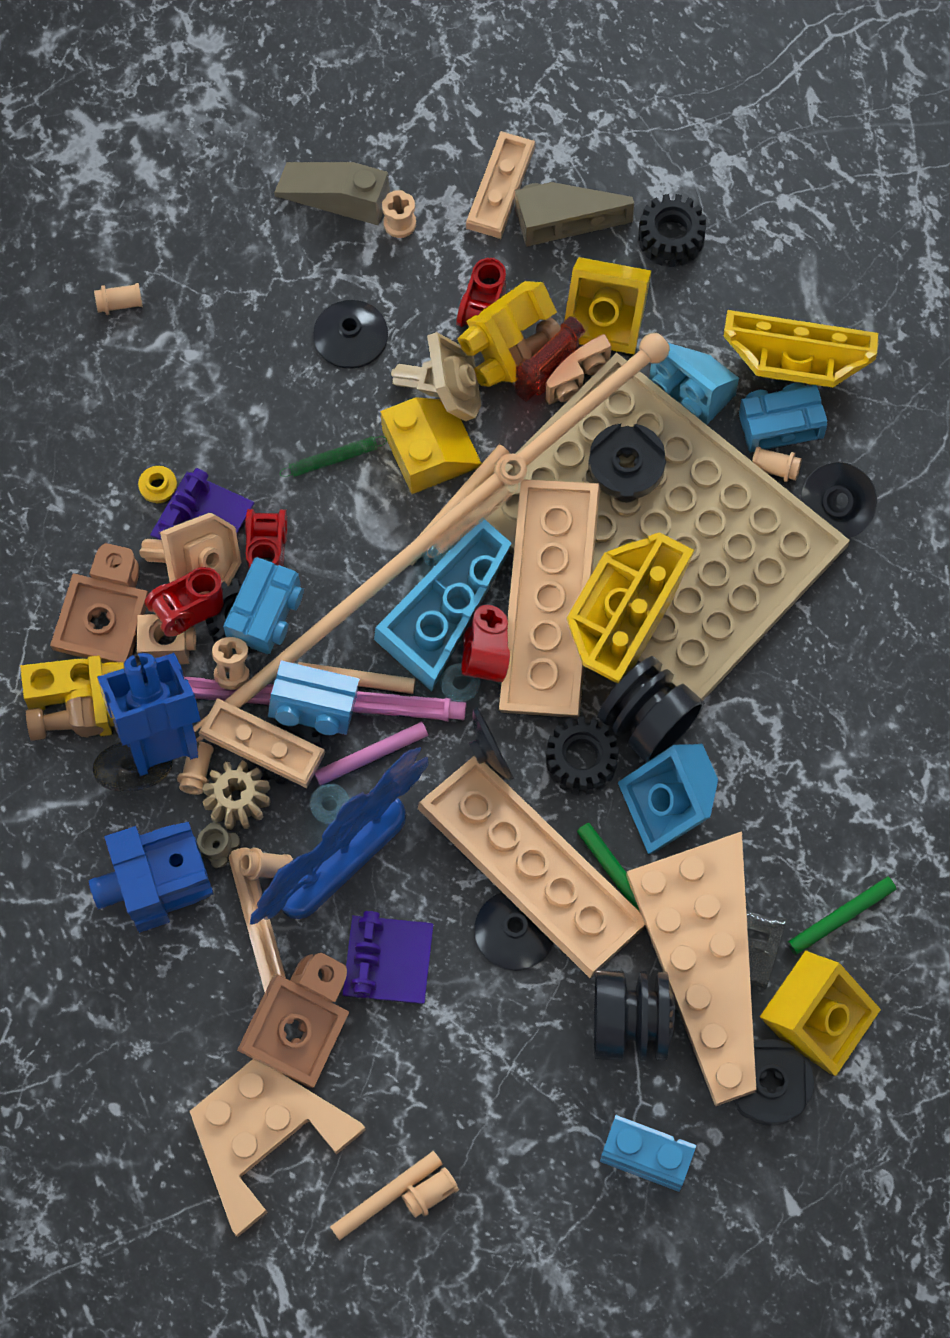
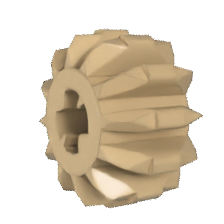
M243 760L239 763L237 770L232 769L230 762H225V773L220 774L218 771L211 770L210 777L214 783L203 784L202 790L208 796L203 800V806L205 810H213L211 813L213 822L217 823L225 819L226 828L231 830L235 826L236 820H240L242 827L248 829V817L252 816L256 820H262L263 814L259 807L270 806V798L265 795L270 790L269 782L260 780L262 772L259 768H254L248 772V765ZM240 790L241 799L233 801L232 792Z

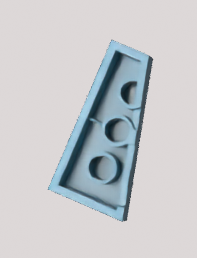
M485 519L482 522L479 520L480 524L471 528L472 530L440 560L375 629L374 640L431 692L471 623L475 610L481 605L504 564L512 544Z

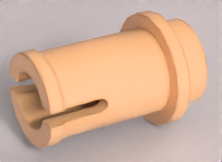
M139 283L108 289L105 288V285H102L100 290H94L98 313L105 312L106 315H110L109 311L143 307Z
M756 447L752 462L767 474L783 477L784 482H788L789 479L797 480L802 458L795 457L794 452L786 455Z
M199 741V747L197 748L198 758L190 760L186 756L183 773H179L177 776V781L180 783L179 789L188 794H202L203 784L209 783L206 776L214 748L212 745Z
M251 848L249 851H244L241 854L239 870L249 880H257L259 877L274 878L276 872L293 861V858L288 854L263 853L259 848Z
M444 1167L415 1188L412 1185L408 1186V1192L402 1195V1198L409 1211L416 1218L421 1214L427 1216L429 1214L428 1209L451 1194L458 1192L459 1188L450 1172Z

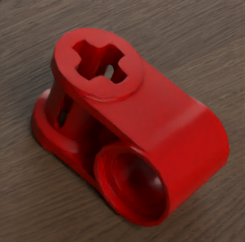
M485 258L475 264L466 293L463 295L459 306L457 326L463 327L465 324L468 325L466 322L468 319L475 315L478 316L484 309L506 294V270L499 260ZM486 278L497 280L495 284L491 285L484 284L481 281Z
M247 509L245 554L248 569H250L256 557L261 559L271 558L273 559L272 563L276 566L284 567V552L288 530L287 510L280 509L279 513H255L254 509Z
M209 567L194 569L168 584H163L153 589L147 595L144 604L150 612H155L161 621V630L165 636L173 637L180 635L190 627L217 615L223 608L221 577L214 569ZM203 591H209V592H210V593H207V594H199L200 592H203Z
M482 605L475 610L472 626L463 635L461 672L464 676L501 683L507 675L510 662L508 620L505 613L498 607Z

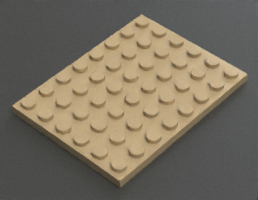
M616 352L515 454H518L627 362V360ZM639 371L527 466L524 479L594 483L588 469L591 445L601 431L612 425L621 424V427H634V424L643 425L660 438L664 445L666 465L660 484L651 493L636 498L632 502L625 503L600 490L593 571L604 552L631 542L646 539L648 536L658 532L694 550V554L675 596L641 654L639 661L642 662L644 659L654 656L662 663L661 671L668 669L674 674L670 684L672 689L685 684L704 700L848 547L850 540ZM623 455L618 457L621 467H634V460L636 458L633 455L628 458ZM506 464V472L514 476L515 468L511 464ZM521 482L518 483V488L517 484L507 486L512 494V498L508 501L505 499L504 504L500 505V507L498 505V509L494 512L492 510V514L488 517L486 515L485 519L512 543L509 552L513 555Z

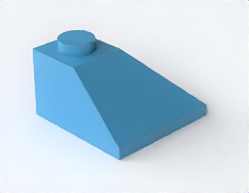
M684 744L671 746L618 782L648 854L657 852L710 818L718 777L703 744Z

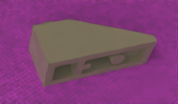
M286 162L274 194L275 197L379 225L383 215L382 201L390 193L389 175L387 171L355 162Z
M532 183L524 186L522 189L515 190V211L527 247L633 222L634 200L630 196L560 183Z

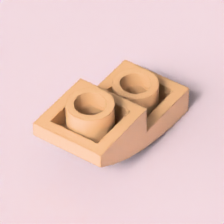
M605 334L581 346L569 355L551 374L546 382V400L549 405L557 401L567 402L583 386L584 374H595L610 359L611 345Z

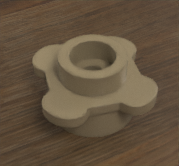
M213 822L208 824L199 833L197 845L201 857L210 860L213 867L222 868L227 864V857L231 851L239 847L240 838L236 833H228L220 823ZM214 843H220L218 848H213Z

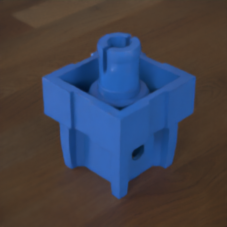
M138 653L141 665L137 666L135 656L132 655L126 659L123 669L97 677L105 706L110 717L113 718L122 746L127 744L130 747L140 776L148 774L147 770L151 766L182 756H187L190 760L198 758L197 741L192 723L201 721L194 692L188 680L184 679L181 665L175 653L155 658L148 653Z
M189 822L166 826L140 835L137 827L134 826L104 836L115 871L88 880L96 907L102 909L124 901L127 912L134 921L139 933L170 923L168 912L194 904L214 894Z

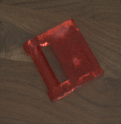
M569 316L561 324V330L530 359L525 358L516 366L515 393L525 402L535 394H543L546 391V382L551 374L569 355L578 349L579 338L585 334V329L576 318Z

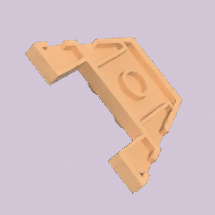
M254 1059L190 1110L231 1229L237 1237L267 1213L266 1209L242 1181L241 1177L303 1125L310 1122L336 1155L366 1130L358 1120L282 1073Z

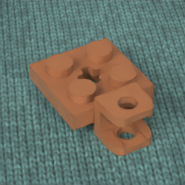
M105 543L98 549L90 571L91 577L73 573L50 644L53 651L87 659L90 656L100 655L101 661L104 663H125L126 659L132 656L137 640V615L145 614L146 606L144 603L149 593L146 590L136 588L140 568L131 549ZM101 612L107 613L106 617L110 621L108 626L96 629V626L90 622L92 617L98 618Z
M317 953L302 958L290 980L278 974L273 975L237 1051L309 1088H314L349 1014V1011L332 1003L336 1002L347 975L346 966L323 953ZM319 969H320L321 972H322V979H321V980H320V978H319V976H318ZM294 1020L300 1022L298 1029L303 1032L301 1039L293 1038L289 1042L286 1039L287 1033L284 1031L285 1024H292Z

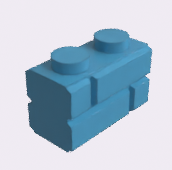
M797 382L787 385L783 388V391L768 394L766 390H756L749 393L746 398L741 399L739 418L750 453L755 452L756 447L766 450L824 438L827 418L821 404L817 385L805 386L804 383Z
M254 558L223 626L226 637L242 639L251 649L267 655L271 653L274 644L281 645L289 625L285 622L290 609L295 611L298 609L304 594V588L300 587L299 574L294 570L280 565L276 566L274 563L264 559Z
M281 660L271 692L268 717L275 718L279 723L286 726L301 724L314 727L318 732L325 735H334L336 733L347 735L357 698L360 678Z
M616 1115L600 1162L680 1192L696 1145L681 1139L676 1142L671 1135Z

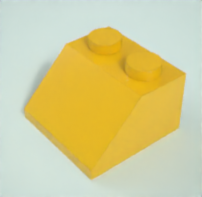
M578 257L572 271L563 325L565 342L585 345L605 334L611 345V350L635 355L646 305L651 270Z
M415 397L380 411L382 431L387 438V442L411 494L475 470L482 464L461 419L448 413L441 399Z
M805 951L764 1009L760 1018L782 1041L788 1042L800 1054L829 1074L836 1076L881 1009L839 962Z

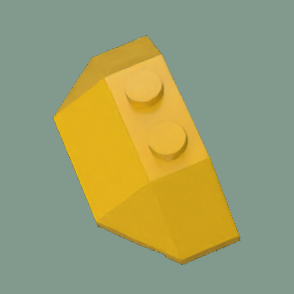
M727 310L723 336L756 376L833 388L875 361L877 357L878 333Z
M658 532L648 536L646 539L631 542L604 552L566 618L583 666L616 683H619L625 677L627 672L636 665L671 604L694 554L693 549Z

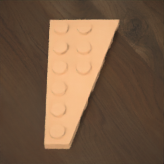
M741 831L629 870L626 874L663 972H668L669 985L674 995L676 1006L715 1106L755 1093L756 1091Z

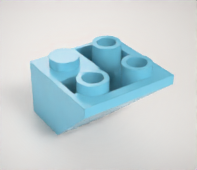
M668 343L670 351L667 358L660 363H651L649 379L707 425L736 395L739 377L711 355Z

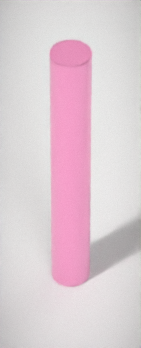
M423 722L417 723L316 770L314 775L319 785L322 786L427 737L428 732Z

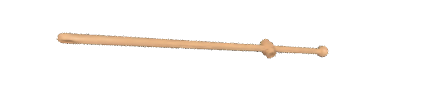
M649 333L644 336L640 342V351L518 454H506L499 458L495 463L493 475L230 695L225 702L240 709L276 678L281 660L290 663L297 661L425 553L435 539L439 538L440 535L442 536L446 530L448 531L460 519L462 520L478 504L480 505L486 498L488 499L501 486H514L521 482L526 476L527 466L648 363H660L667 358L670 347L663 336L659 333ZM506 464H511L515 468L514 476L506 472ZM207 716L193 727L194 732L202 727ZM199 736L196 738V741H202L204 738Z

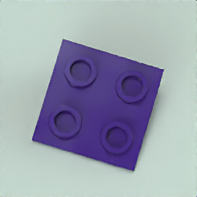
M195 468L193 473H185L150 536L162 540L161 531L207 513H212L235 526L236 534H238L246 519L247 509H252L255 503L207 481L209 475L205 471Z
M364 911L363 916L352 915L346 962L347 975L343 987V996L425 1004L434 924L380 918V913L374 911Z

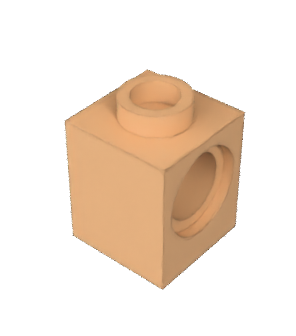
M137 615V654L148 653L155 658L175 653L180 664H189V651L196 650L195 627H190L182 634L177 635L175 641L171 644L162 645L158 641L165 634L161 630L162 623L157 615Z

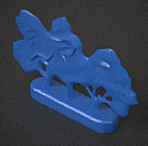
M421 747L405 752L384 773L369 793H359L345 802L338 811L336 819L328 825L322 834L323 840L312 851L298 856L276 872L270 886L264 891L258 901V908L251 914V925L260 922L262 919L268 920L276 916L280 910L293 919L307 918L400 832L405 825L406 813L403 803L397 797L407 793L429 765L428 757H424L414 763L421 751Z

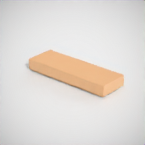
M500 131L467 218L466 229L501 239L515 203V190L520 189L535 149L534 140Z
M218 698L199 731L200 737L305 788L308 787L325 755L324 749Z

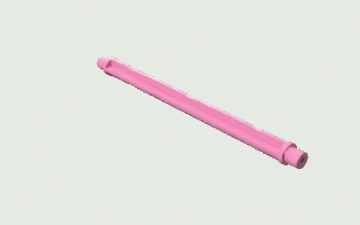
M184 677V679L188 680L195 699L217 700L218 698L225 701L239 689L227 690L221 688L215 680ZM268 684L247 703L269 705L274 684ZM358 691L353 712L392 716L402 715L449 722V719L465 720L466 702L451 701V698L408 697Z

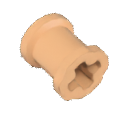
M402 190L388 193L382 201V211L385 215L383 219L384 228L392 237H407L414 232L416 227V217L414 215L415 201L410 194Z
M225 637L218 640L212 648V656L217 663L214 669V680L221 688L235 690L249 680V669L245 666V660L248 657V647L242 639L236 637ZM232 648L236 650V654H233ZM226 672H229V678L226 677Z

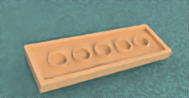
M525 479L521 481L508 610L510 662L507 675L501 683L499 711L501 713L580 717L584 666L566 618L593 573L600 496L599 483Z
M475 755L419 802L417 809L589 978L646 927L641 913L485 762L479 764Z

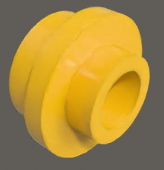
M153 466L141 474L138 487L141 495L147 501L164 503L171 499L175 493L177 480L169 468ZM154 480H164L163 484L159 487L151 486V482Z

